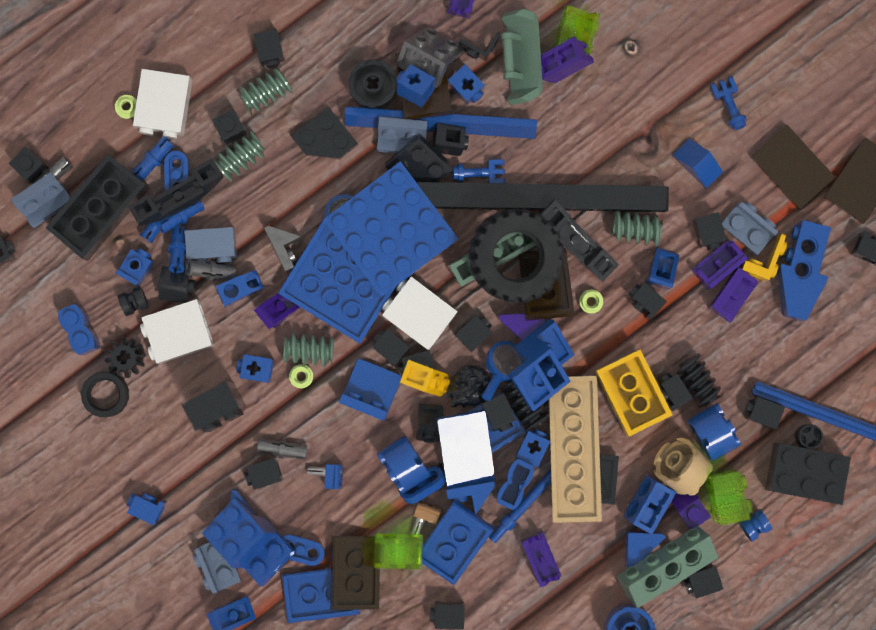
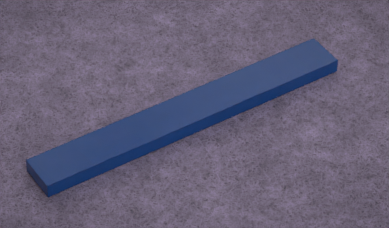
M345 107V126L378 128L379 117L404 119L403 110ZM463 114L410 119L427 121V132H434L437 123L465 126V134L535 139L537 130L536 119Z

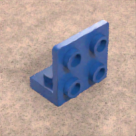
M358 359L339 403L385 421L402 376Z

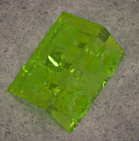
M570 5L564 6L553 48L572 37H576L577 40L586 43L588 47L584 49V52L590 55L593 49V38L599 28L598 20L600 14L596 12L587 13Z

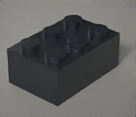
M227 381L182 404L194 430L203 431V433L212 432L223 426L221 423L223 420L232 421L244 415L242 410L247 408L235 383Z
M773 443L765 490L843 505L851 457Z

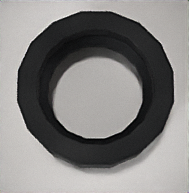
M97 372L84 382L81 390V401L85 409L98 417H113L121 413L129 400V388L125 380L111 372ZM104 380L113 382L119 390L118 402L109 409L97 407L91 398L93 387L96 383Z

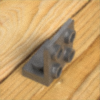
M423 28L404 41L396 66L405 71L410 64L433 76L435 78V88H437L442 82L447 66L461 56L465 49L459 46L456 41L442 37L436 30Z

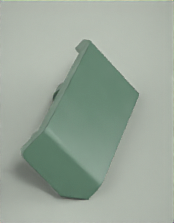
M519 9L504 13L502 21L507 27V32L501 33L505 69L503 77L504 80H510L511 94L507 98L510 105L529 102L540 96L543 90L539 21L534 12Z

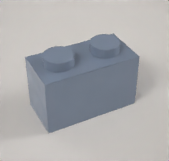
M225 227L185 231L187 260L207 263L208 260L217 259V263L232 262L231 258H237L235 228Z

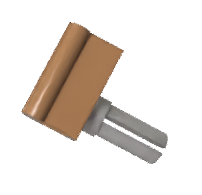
M419 501L414 513L416 521L411 535L414 536L419 522L415 537H419L425 521L437 524L442 508Z

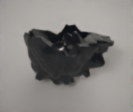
M478 365L460 367L453 376L445 396L446 398H451L450 406L457 407L460 404L461 407H474L484 401L482 394L491 380L489 373Z

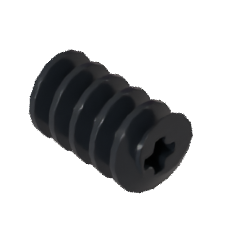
M700 353L678 364L677 366H680V368L676 372L678 375L685 374L682 382H690L687 388L688 391L695 390L692 400L700 398L701 401L697 404V408L704 407L723 395H717L721 390L720 386L712 387L716 379L714 377L707 379L711 373L710 369L702 370L706 364L705 361L697 362L701 356Z
M513 382L501 388L502 391L510 390L506 398L515 400L510 406L511 408L519 407L515 416H524L519 423L520 425L528 424L525 430L549 417V413H540L545 407L544 404L533 412L527 406Z

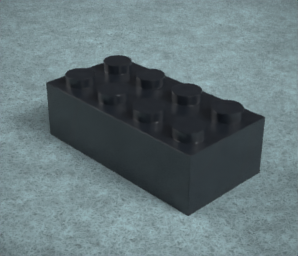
M108 154L46 226V229L79 257L89 261L130 212L128 206L141 199L150 188Z

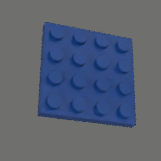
M401 161L323 219L381 297L458 240V237Z
M323 221L278 294L361 344L395 287L381 297Z

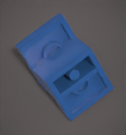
M551 318L513 347L522 364L508 375L527 406L534 412L571 382L562 365L575 354L558 325Z
M234 498L202 532L232 568L245 569L259 586H265L296 552L265 517L253 516L238 498Z

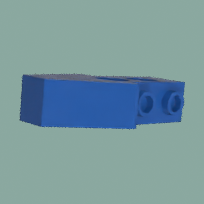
M802 220L798 222V225H794L791 233V238L794 239L792 248H788L785 255V261L788 263L787 265L779 264L777 271L783 317L801 322L808 319L828 279V276L821 275L819 272L831 227ZM803 241H807L811 245V252L809 254L804 253L801 249ZM797 264H801L805 268L803 277L795 273Z

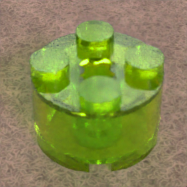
M375 533L374 568L422 569V534Z

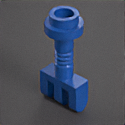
M733 76L727 78L730 87L727 88L723 79L718 81L721 90L718 91L715 83L710 84V89L715 101L723 98L731 117L728 125L733 128V131L747 126V118L745 115L739 114L732 94L738 92V87Z
M503 159L488 160L487 168H463V164L458 163L457 166H453L452 179L460 183L463 182L464 178L488 177V183L505 184L504 178L496 179V175L505 174V169H495V166L505 165Z

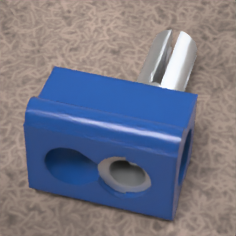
M326 464V467L308 466L307 470L323 471H307V474L324 476V488L342 489L343 465Z

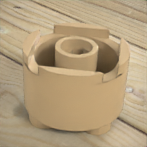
M677 438L676 442L664 444L657 452L654 459V465L656 466V472L654 471L656 477L677 494L692 496L698 493L700 487L712 472L713 466L708 457L686 438Z

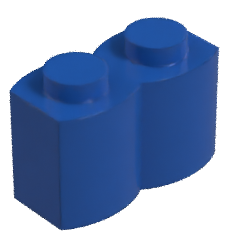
M72 304L58 311L60 324L69 333V343L78 355L85 356L100 349L99 338L90 327L89 316L83 307Z
M518 458L510 464L507 471V480L501 484L497 491L496 501L498 504L511 510L518 507L523 498V488L530 483L533 477V465Z

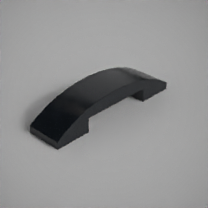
M211 158L191 170L193 176L151 199L148 194L130 204L128 208L138 225L154 223L173 216L208 194L224 178L214 160Z
M555 199L540 213L545 220H549L554 225V230L559 232L561 244L601 282H604L619 266L571 218V215Z

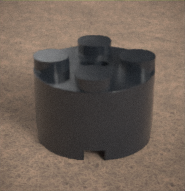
M364 60L358 63L351 71L349 78V90L354 102L361 108H387L394 101L397 94L396 75L391 66L382 60ZM369 82H372L373 84L378 82V88L369 89Z

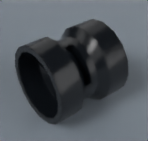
M141 286L133 288L130 293L123 292L117 295L126 317L134 314L138 309L145 310L149 308L147 297Z
M804 424L797 428L794 437L799 446L813 449L821 445L823 432L816 425Z

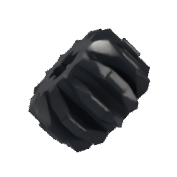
M125 337L120 338V345L118 342L112 341V346L115 349H106V352L112 354V356L104 359L105 362L113 363L109 366L108 370L114 371L117 369L116 375L118 377H121L124 372L125 377L130 378L131 370L134 374L138 375L140 372L136 366L145 367V363L139 361V359L147 356L146 353H138L143 348V345L138 344L134 347L135 339L133 338L129 340L128 344ZM125 351H127L126 354L131 356V359L127 360V364H125V361H121V356H124Z

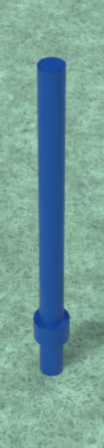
M551 470L528 493L516 509L500 520L501 524L489 536L495 544L508 530L511 531L515 527V522L552 483Z

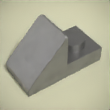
M271 226L265 227L264 229L287 273L292 271L295 267L293 263L297 262V259L292 249L287 250L286 247L301 240L302 237Z

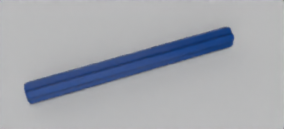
M756 382L752 388L754 396L876 441V426L760 382Z

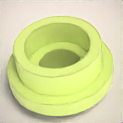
M131 95L119 97L115 103L116 113L124 119L133 118L136 109V98ZM130 103V109L127 111L123 110V105Z
M587 290L581 294L579 305L584 312L593 314L602 308L603 297L596 290ZM589 297L595 299L594 306H589L587 304V299Z
M299 364L291 369L289 380L297 388H306L313 381V372L308 366ZM304 372L306 374L305 380L299 381L297 374Z

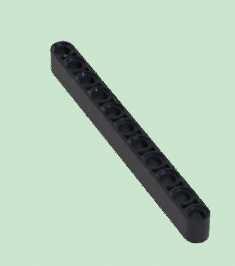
M416 182L436 209L544 210L555 199L566 211H669V187Z

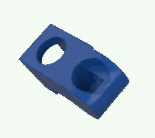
M257 270L237 276L216 286L224 308L264 289Z

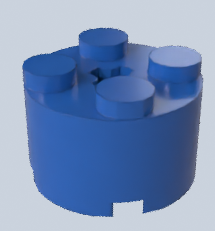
M718 403L687 420L693 434L699 440L698 443L710 461L722 457L741 445L740 440L735 434L736 430L729 419L725 420L723 417L725 416Z
M406 436L399 438L377 453L378 458L385 465L390 478L402 494L431 476Z
M621 604L608 614L604 630H625L626 626L631 627L632 624L634 630H655V624L652 617L641 607L637 608L634 604Z

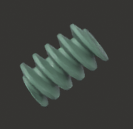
M277 68L273 69L274 77L269 73L265 74V82L260 77L256 78L257 86L249 82L248 91L243 86L240 87V96L251 115L252 107L258 112L261 111L260 103L268 107L269 98L276 103V94L285 98V89L293 93L284 74Z
M251 130L249 131L250 139L242 136V145L233 142L234 151L226 147L227 156L218 153L219 161L214 160L229 181H233L232 172L238 176L241 175L240 166L245 170L249 169L248 161L254 165L257 164L256 155L264 159L263 150L265 149Z
M615 211L611 237L615 234L617 242H620L624 235L627 243L630 242L632 237H635L636 244H639L641 238H644L645 245H648L651 239H654V244L658 247L662 234L663 220L659 223L658 217L653 216L650 222L649 216L645 214L640 221L638 213H635L632 219H630L629 212H625L621 218L620 212Z
M292 333L290 339H287L286 335L283 352L284 362H288L292 356L293 363H297L301 357L303 364H307L311 358L313 365H317L319 359H321L322 366L326 367L329 360L332 365L334 337H331L329 342L326 343L324 336H321L320 340L316 342L315 335H311L309 341H306L305 334H302L299 340H297L295 333Z

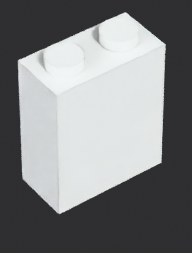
M142 69L133 126L139 129L140 134L153 135V132H159L171 139H177V135L184 136L193 81L190 76Z
M411 277L408 281L406 279L402 281L396 290L399 293L395 299L389 298L384 304L382 310L385 312L382 316L425 349L430 350L458 311Z
M196 299L141 317L143 321L140 324L144 338L148 337L151 345L147 347L149 356L157 364L215 346L200 300Z

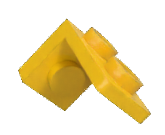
M780 234L777 236L765 268L762 262L750 259L749 262H743L740 268L750 276L762 281H768L771 277L774 278L779 268V265L776 264L778 256H782L787 247V242H785L786 235Z
M408 360L400 383L442 397L443 393L448 390L450 374Z

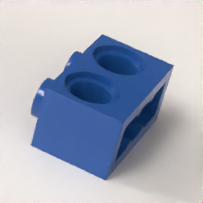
M646 474L623 517L633 525L653 534L676 492L666 484Z

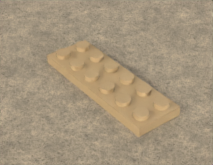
M597 376L569 377L571 382L549 399L553 523L602 522Z

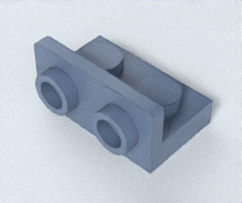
M379 117L377 151L397 153L419 134L426 139L427 121Z
M50 172L13 197L11 201L27 218L29 224L35 228L59 212L71 197L63 184Z
M741 201L723 220V229L757 256L778 231L775 229L776 225L767 217L761 218L756 213L757 209L749 202L744 204Z
M210 542L194 549L196 554H193V559L198 568L201 567L205 576L202 577L207 591L211 589L212 594L242 581L238 569L232 568Z

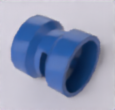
M761 509L753 512L752 517L739 521L741 528L751 542L758 539L759 534L768 533L773 530Z

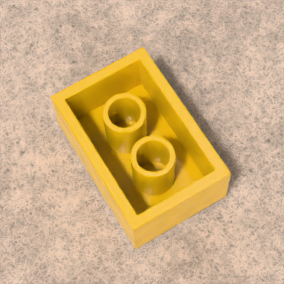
M637 350L594 371L626 436L629 437L672 416L670 408L641 350Z

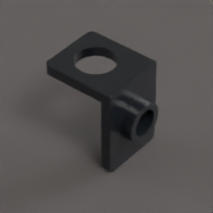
M496 33L486 52L463 39L459 40V46L466 50L465 54L475 60L479 57L487 61L500 39V33Z

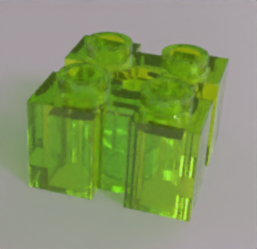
M733 469L709 474L705 483L710 498L714 523L726 525L750 520L749 513H752V505L750 499L744 497L743 492L744 489H747L745 475H741L740 471Z

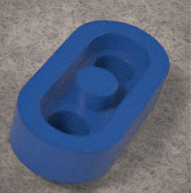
M172 151L164 159L165 191L190 177L189 160L180 151ZM180 160L181 166L174 168V161Z
M437 466L427 468L431 476L403 494L399 490L404 502L415 504L442 488L446 479L441 468Z
M292 534L283 536L287 542L294 544V550L296 551L289 560L309 566L318 565L323 560L325 550L321 543ZM309 549H316L317 556H309Z

